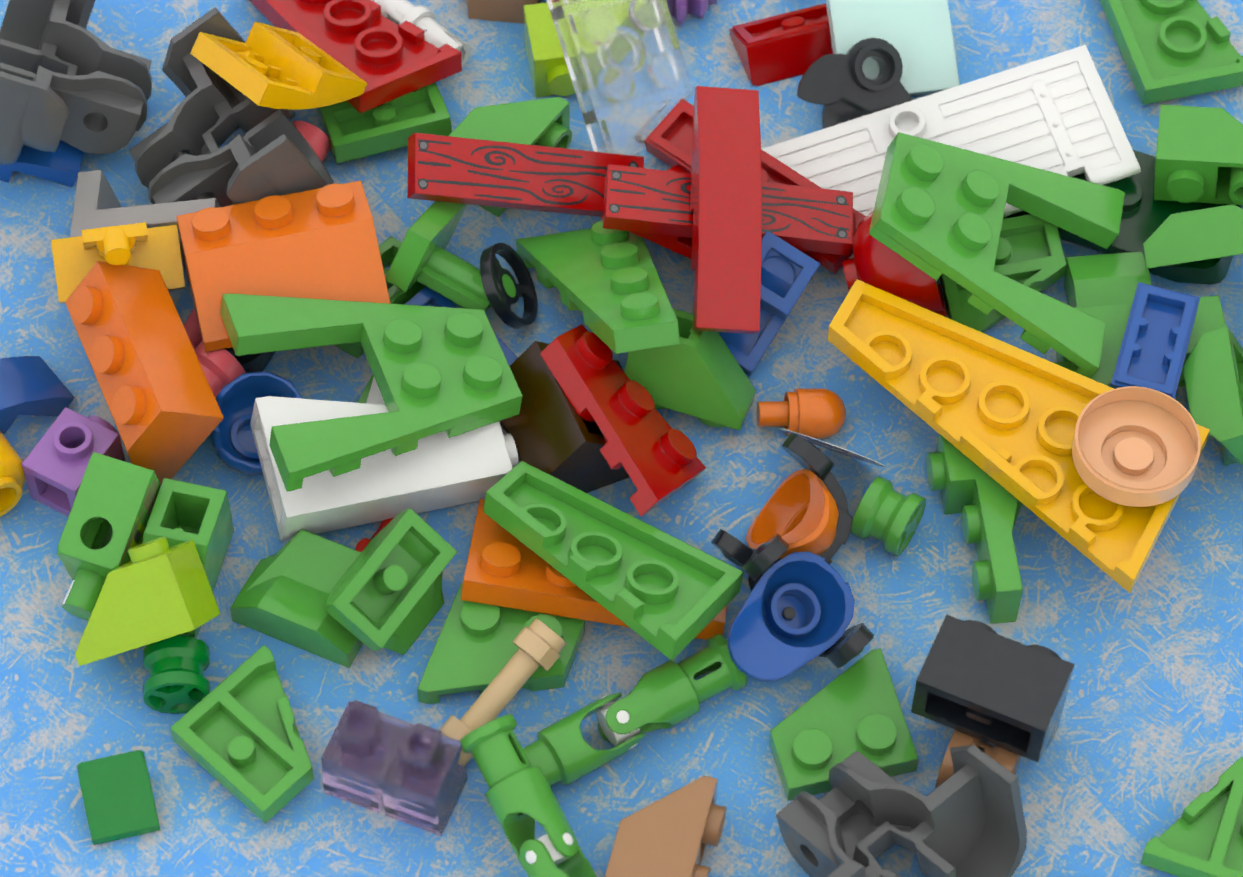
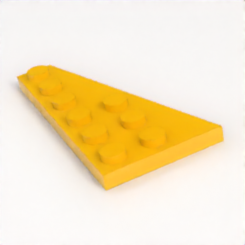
M856 279L829 325L827 340L1127 592L1131 593L1180 494L1167 502L1154 506H1125L1098 495L1081 479L1072 458V441L1076 423L1081 412L1091 400L1114 388ZM1196 424L1201 438V454L1206 445L1210 429Z

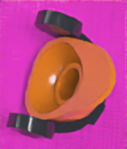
M791 433L783 443L782 448L805 469L796 470L789 475L765 503L748 529L745 539L748 546L722 529L719 530L711 541L728 560L737 566L742 567L751 558L756 548L766 543L776 534H779L789 545V548L777 560L794 552L809 551L826 558L825 562L831 564L834 554L842 544L845 545L847 542L853 517L848 513L847 500L841 486L830 472L834 463L815 445L796 434Z

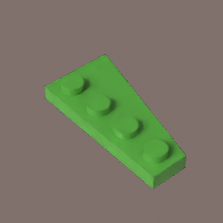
M1100 0L1142 105L1243 86V56L1230 43V31L1218 16L1211 18L1197 0Z

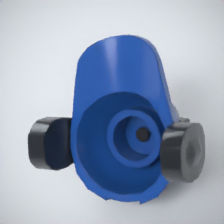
M776 534L766 543L756 548L751 558L742 566L749 575L748 583L751 593L732 621L727 634V646L735 666L745 675L766 682L783 679L817 656L826 657L837 668H841L858 656L874 637V634L863 623L847 629L854 616L855 600L849 583L845 582L840 574L825 562L826 558L809 551L794 552L775 562L789 548V545L779 534Z

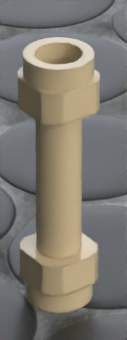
M535 618L528 628L525 626L512 641L519 649L463 717L459 720L454 715H451L439 729L441 733L433 743L463 768L473 756L471 753L463 752L459 744L460 739L476 728L496 719L536 669L541 666L544 670L548 671L560 657L558 653L567 644L539 619Z

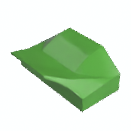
M1232 204L1170 214L1143 244L1147 269L1243 254V209Z
M1228 326L1202 333L1183 366L1190 414L1196 424L1210 429L1209 436L1220 443L1223 465L1227 466L1231 463L1243 465V348Z
M408 508L393 518L369 542L332 588L323 609L373 652L386 648L404 656L444 605L442 573L457 551L411 508Z
M299 530L275 555L259 561L230 608L232 621L350 668L363 643L328 614L323 607L332 588L361 552L306 530Z

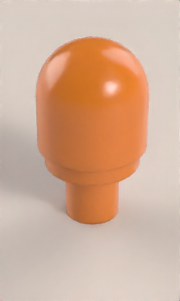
M795 388L794 392H785L784 401H758L756 407L757 426H784V429L815 439H824L835 435L842 428L846 419V409L842 399L831 390L824 388Z

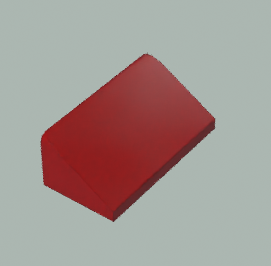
M826 3L735 25L729 29L731 40L746 75L755 86L803 75L811 64L821 56L833 54Z

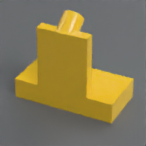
M146 222L85 229L82 230V236L51 240L59 304L65 303L97 261L108 262L111 265H128L159 270L168 291L185 289L177 225L147 228Z

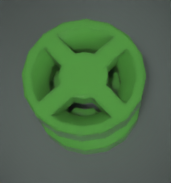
M878 476L870 484L860 501L850 532L861 539L873 537L883 542L885 550L898 557L906 549L918 528L926 507V499L916 493L905 496L894 490L891 481Z

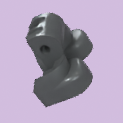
M9 0L0 29V164L10 165L16 162L21 154L23 145L41 151L56 152L60 140L86 153L102 155L116 152L126 146L135 131H139L147 118V101L152 93V76L149 72L152 60L111 48L86 30L95 0Z
M216 7L171 38L162 71L186 98L179 104L168 123L129 149L135 161V171L142 185L149 189L148 197L151 204L216 198L220 207L260 200L267 196H282L335 184L316 152L290 121L295 117L294 110L258 106L190 54L199 32L245 43V40ZM239 128L246 133L244 137L238 134L230 143L221 148L222 144Z
M975 745L950 747L954 775L929 795L925 796L916 789L899 784L856 750L843 762H839L829 770V781L832 787L829 793L818 800L808 792L802 791L794 797L790 804L779 811L776 817L784 843L793 858L810 877H899L888 869H882L876 861V858L894 844L917 853L919 866L925 877H1012L1020 865L1027 841V830L1018 777L989 755L983 753Z

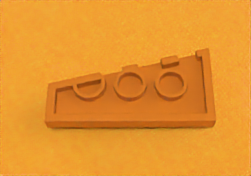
M480 498L463 579L461 600L628 627L483 512L485 500ZM727 605L695 638L708 640V638L716 634L723 636Z

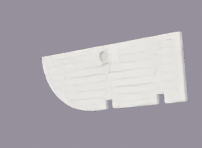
M1086 45L762 148L763 151L823 189L853 192V208L866 217L874 210L887 147L898 132L1069 177L1084 173L1088 182L1100 185L1141 173L1140 165ZM1006 203L1004 217L1023 210Z

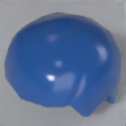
M269 371L243 373L224 386L216 397L224 418L210 434L212 446L216 448L218 457L228 467L250 476L263 474L250 425L255 398L274 396L303 399L290 380Z

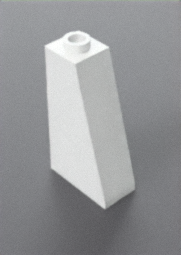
M266 396L255 398L250 422L281 541L292 539L301 529L313 534H319L395 518L400 512L411 508L417 514L476 502L480 498L485 500L486 492L519 464L515 441L511 434L503 435L499 421L448 438L446 431L419 439L417 449L395 456L391 449L362 458L359 469L335 477L327 470L303 478L302 488L287 492L269 446L272 426L388 412L386 405Z

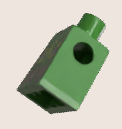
M96 452L92 453L57 550L58 557L72 579V583L62 603V608L68 613L89 621L108 573L130 562L131 558L128 549L143 543L144 531L161 487L154 470Z

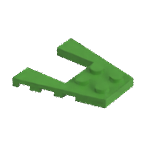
M898 132L887 147L869 235L936 281L942 273L969 291L967 302L984 314L988 315L994 308L1024 329L1020 338L1045 355L1052 348L1077 365L1074 372L1091 378L1099 369L1106 322L994 271L1006 203L1107 249L1119 235L1125 192Z
M222 294L220 314L236 356L360 342L388 409V412L272 426L269 446L287 492L302 488L303 478L327 470L335 477L359 469L362 458L391 449L395 456L417 449L419 439L446 431L448 438L519 415L522 393L486 313L482 309Z

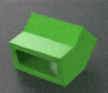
M1142 251L1066 257L1064 291L1069 306L1073 308L1133 303L1138 282L1152 285L1150 272L1147 269Z

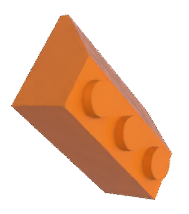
M361 180L344 184H329L322 188L282 196L272 195L256 201L219 208L209 207L198 212L176 216L186 274L205 352L233 347L220 314L222 294L390 304L374 222Z
M97 261L65 301V304L131 463L154 470L160 484H162L163 478L172 479L224 417L160 271L128 265H111L108 262Z

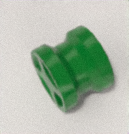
M177 635L145 646L143 650V663L145 669L150 672V678L143 685V699L149 708L162 713H187L210 693L209 681L203 675V672L210 665L209 646L202 640Z

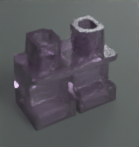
M349 701L321 757L324 793L380 813L384 804L385 816L442 836L468 780L466 767L457 764L462 749L459 744L460 741L441 734V731L420 723L414 725L378 712L376 707L360 701Z

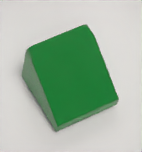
M142 750L99 758L77 765L78 778L93 845L160 830L149 770Z

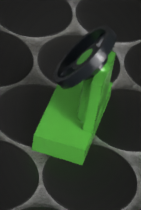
M435 201L408 229L385 280L405 292L418 281L466 309H482L486 312L492 306L498 317L506 325L514 329L532 324L536 319L538 311L537 294L532 277L519 254L509 245L497 243L484 249L481 254L479 269L445 250L467 204ZM495 254L500 255L506 260L515 273L519 284L516 283L513 275L507 269L501 267ZM519 297H523L524 300L522 318L518 317L511 310V305L517 303Z

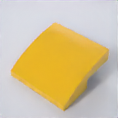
M254 21L245 43L199 32L190 53L247 98L262 107L298 110L330 106L362 95L367 86V82L300 33Z

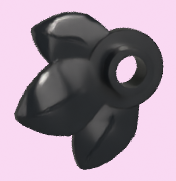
M867 38L858 41L846 54H827L821 56L803 74L797 89V96L801 100L824 105L822 111L823 129L912 101L907 90L900 82L903 65L898 51L892 44L880 38ZM868 57L875 59L879 64V74L874 80L868 79L862 70L863 62Z

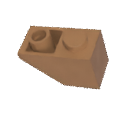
M702 776L622 819L605 877H710L711 868L701 865L706 844L718 847L727 809L726 806L716 804L717 778Z

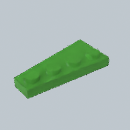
M603 220L594 223L588 229L516 239L517 253L522 258L527 269L535 267L537 280L547 289L552 287L559 289L561 303L570 311H582L584 324L616 354L680 344L678 320L642 237L629 231L603 228Z
M523 461L517 464L486 492L483 512L670 660H673L740 592L743 571Z

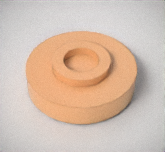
M1136 386L1112 389L1091 400L1078 418L1072 441L1073 462L1078 474L1086 485L1109 501L1132 507H1148L1162 504L1180 494L1190 483L1194 475L1201 451L1200 433L1195 420L1187 409L1165 393Z

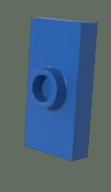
M1138 282L1111 381V388L1145 387L1160 391L1175 399L1200 297Z

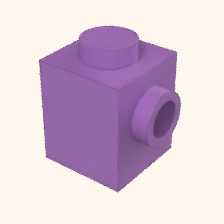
M65 407L21 464L31 498L69 517L92 453L96 452L125 461L120 435L109 422L98 416L90 415L86 418Z

